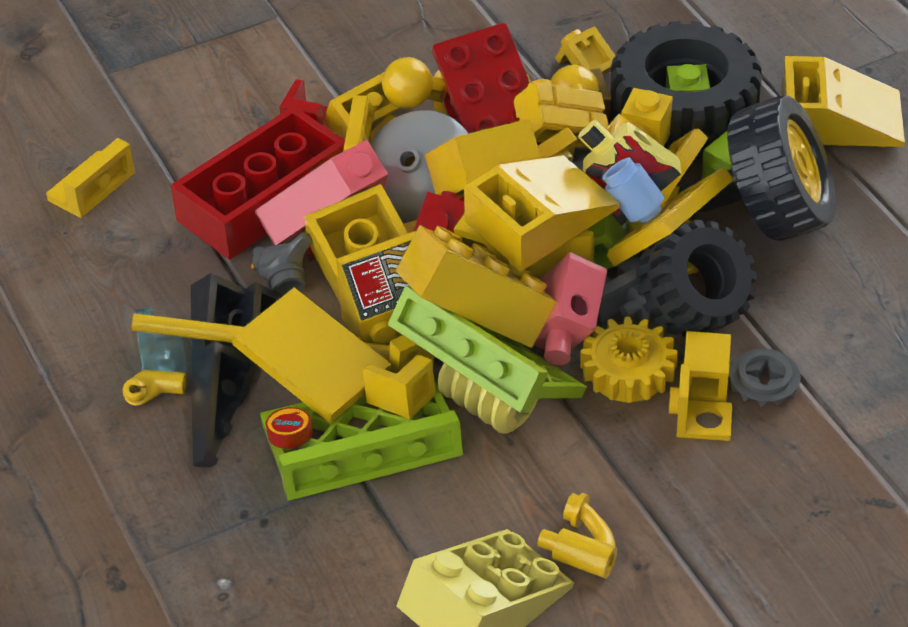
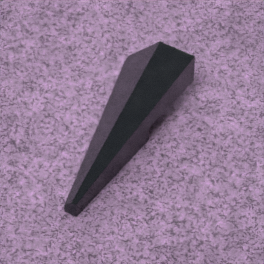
M210 273L191 285V320L245 327L284 295L257 282L243 288ZM191 338L193 466L212 467L217 464L219 459L216 457L222 440L230 434L233 427L230 424L235 410L243 404L259 366L234 347L233 343Z

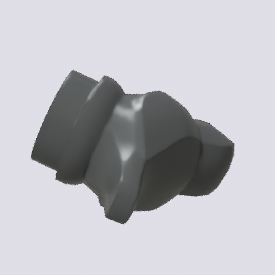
M303 232L288 244L255 247L252 252V270H258L260 277L267 280L268 286L282 295H285L294 287L301 292L306 286V273L302 267L304 253L312 242L310 234Z

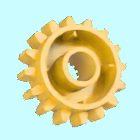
M625 317L624 324L617 325L613 319H609L606 330L596 326L593 336L583 340V349L580 350V368L583 369V379L585 382L592 381L593 391L602 393L610 400L627 403L649 400L657 392L663 393L665 391L666 382H673L678 354L677 350L673 349L674 339L673 337L663 338L664 328L661 326L652 330L649 329L647 319H643L639 325L632 324L630 317Z

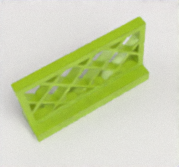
M405 285L387 324L520 413H530L535 400L540 398H582L587 388L586 385L553 364L548 363L544 358L519 342L422 299L410 286Z
M435 379L436 395L411 419L390 414L391 412L381 408L376 410L363 406L367 403L366 394L330 424L303 402L261 412V422L266 436V420L269 415L287 407H297L307 411L311 418L312 428L325 432L319 440L310 438L306 443L298 447L301 449L290 452L291 449L279 448L269 442L282 477L287 500L290 501L463 456L460 421L455 410H449ZM423 414L430 415L429 417H425V418H421V419H420V417H421ZM353 417L368 421L362 429L347 425ZM380 425L388 426L377 430ZM337 436L345 437L343 439L333 441Z

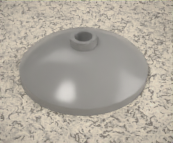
M421 110L400 115L385 124L369 143L388 173L384 190L403 224L418 219L427 191L435 193L424 155L453 137L469 134L456 120L443 113ZM411 156H415L414 163L409 167H405L406 160Z

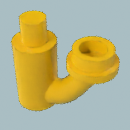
M572 493L565 505L563 519L570 521L571 526L576 528L580 527L583 522L594 539L565 528L561 529L559 534L543 529L539 535L537 546L552 551V559L606 579L610 575L617 557V547H615L613 534L606 522L589 505L590 496L585 493L580 495Z

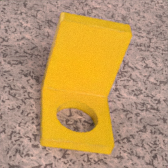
M681 364L679 388L670 387L669 414L678 415L676 437L730 441L732 403L688 400L690 365ZM710 412L718 415L722 423L715 428H705L697 423L696 418L702 413Z

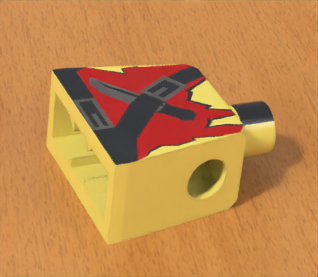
M595 119L585 126L578 135V138L592 151L583 160V172L604 190L607 184L603 180V175L614 164L628 157L634 163L642 165L660 191L664 190L681 175L680 159L629 122L623 123L610 134ZM620 208L611 213L621 226L628 221Z

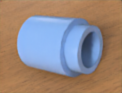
M630 157L617 162L603 175V180L607 184L605 190L620 202V210L630 222L639 220L641 223H646L657 216L662 210L660 204L664 199V195L642 165L634 163Z

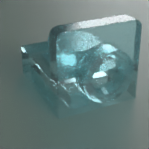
M153 307L135 309L136 314L154 316ZM137 331L142 371L145 369L171 372L186 370L182 337H165L163 334Z

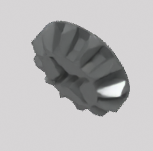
M754 349L744 352L732 362L729 370L732 392L741 393L743 402L750 400L758 401L761 408L766 402H773L780 407L785 398L794 399L801 381V374L797 364L789 356L771 349ZM763 370L768 371L769 384L762 385L759 380L760 375H763Z

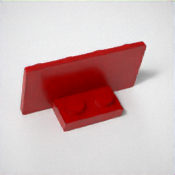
M500 23L433 45L432 53L445 83L440 99L447 116L456 120L468 133L520 120L516 117L515 96L526 89L530 81L506 23Z

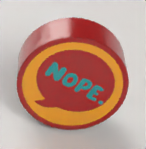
M287 407L279 409L269 415L266 420L268 440L272 445L279 448L291 449L299 447L306 443L313 433L310 415L301 408Z

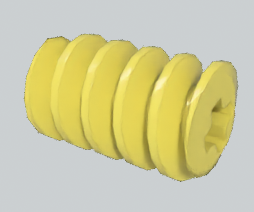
M446 363L443 364L439 372L438 389L442 395L452 398L455 404L465 407L470 414L478 416L485 424L492 425L499 433L507 434L520 427L529 418L538 402V399H536L530 413H520Z

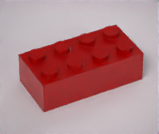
M292 106L172 183L170 186L176 221L231 260L268 235L255 214V210L330 158L342 153L345 140L295 106Z

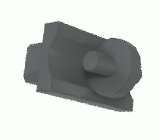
M636 254L618 265V277L611 279L606 274L597 322L601 326L607 324L609 319L614 320L622 315L628 317L634 314L641 321L643 319L649 320L655 316L652 311L646 313L642 305L646 303L644 295H638L637 286L642 284V280L636 278L637 268L643 266V263Z

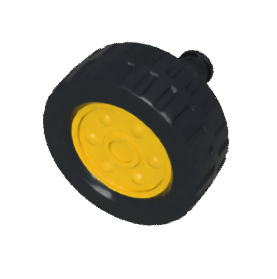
M781 95L737 111L730 119L727 133L728 151L732 166L727 171L734 180L691 217L696 216L698 212H708L743 200L760 230L769 238L777 241L798 237L830 224L836 210L833 176L819 134L801 104L790 96ZM702 179L695 181L692 185L696 184ZM692 185L681 186L678 190V194L686 190L687 188L691 187Z

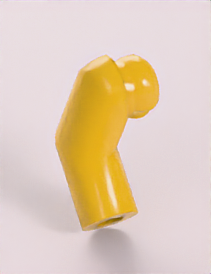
M145 369L124 383L122 388L123 396L129 404L137 406L146 404L161 393L185 394L187 374L183 372Z

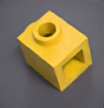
M633 88L621 112V116L664 147L670 135L673 96Z

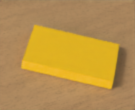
M720 168L664 203L662 210L657 216L646 223H640L607 251V257L615 267L671 234L734 179L726 168Z
M295 287L233 336L234 347L329 424L365 394L362 370L368 364L390 371L391 363Z

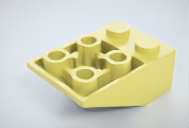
M505 529L414 559L396 607L420 627H526L571 590L575 582L562 573L554 562L543 558L528 546L520 535Z

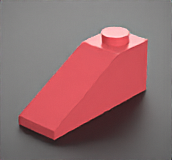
M365 140L330 158L256 209L255 214L273 244H284L301 233L306 232L304 216L379 184L385 188L388 173L368 140Z

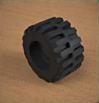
M695 220L678 227L671 234L650 245L649 250L643 252L640 258L643 266L637 268L636 278L642 280V284L637 286L638 295H644L646 303L642 304L646 313L652 311L655 315L653 321L658 326L666 324L668 333L677 335L682 332L684 338H686L687 331L710 333L740 319L739 316L746 313L750 308L748 301L754 299L756 289L751 286L752 283L757 281V273L751 271L750 267L754 260L751 254H745L743 248L746 245L742 239L735 240L732 237L734 232L731 229L725 227L719 230V223L708 221L704 224L702 220ZM687 262L693 264L703 276L706 286L705 297L699 294L690 283L687 274Z

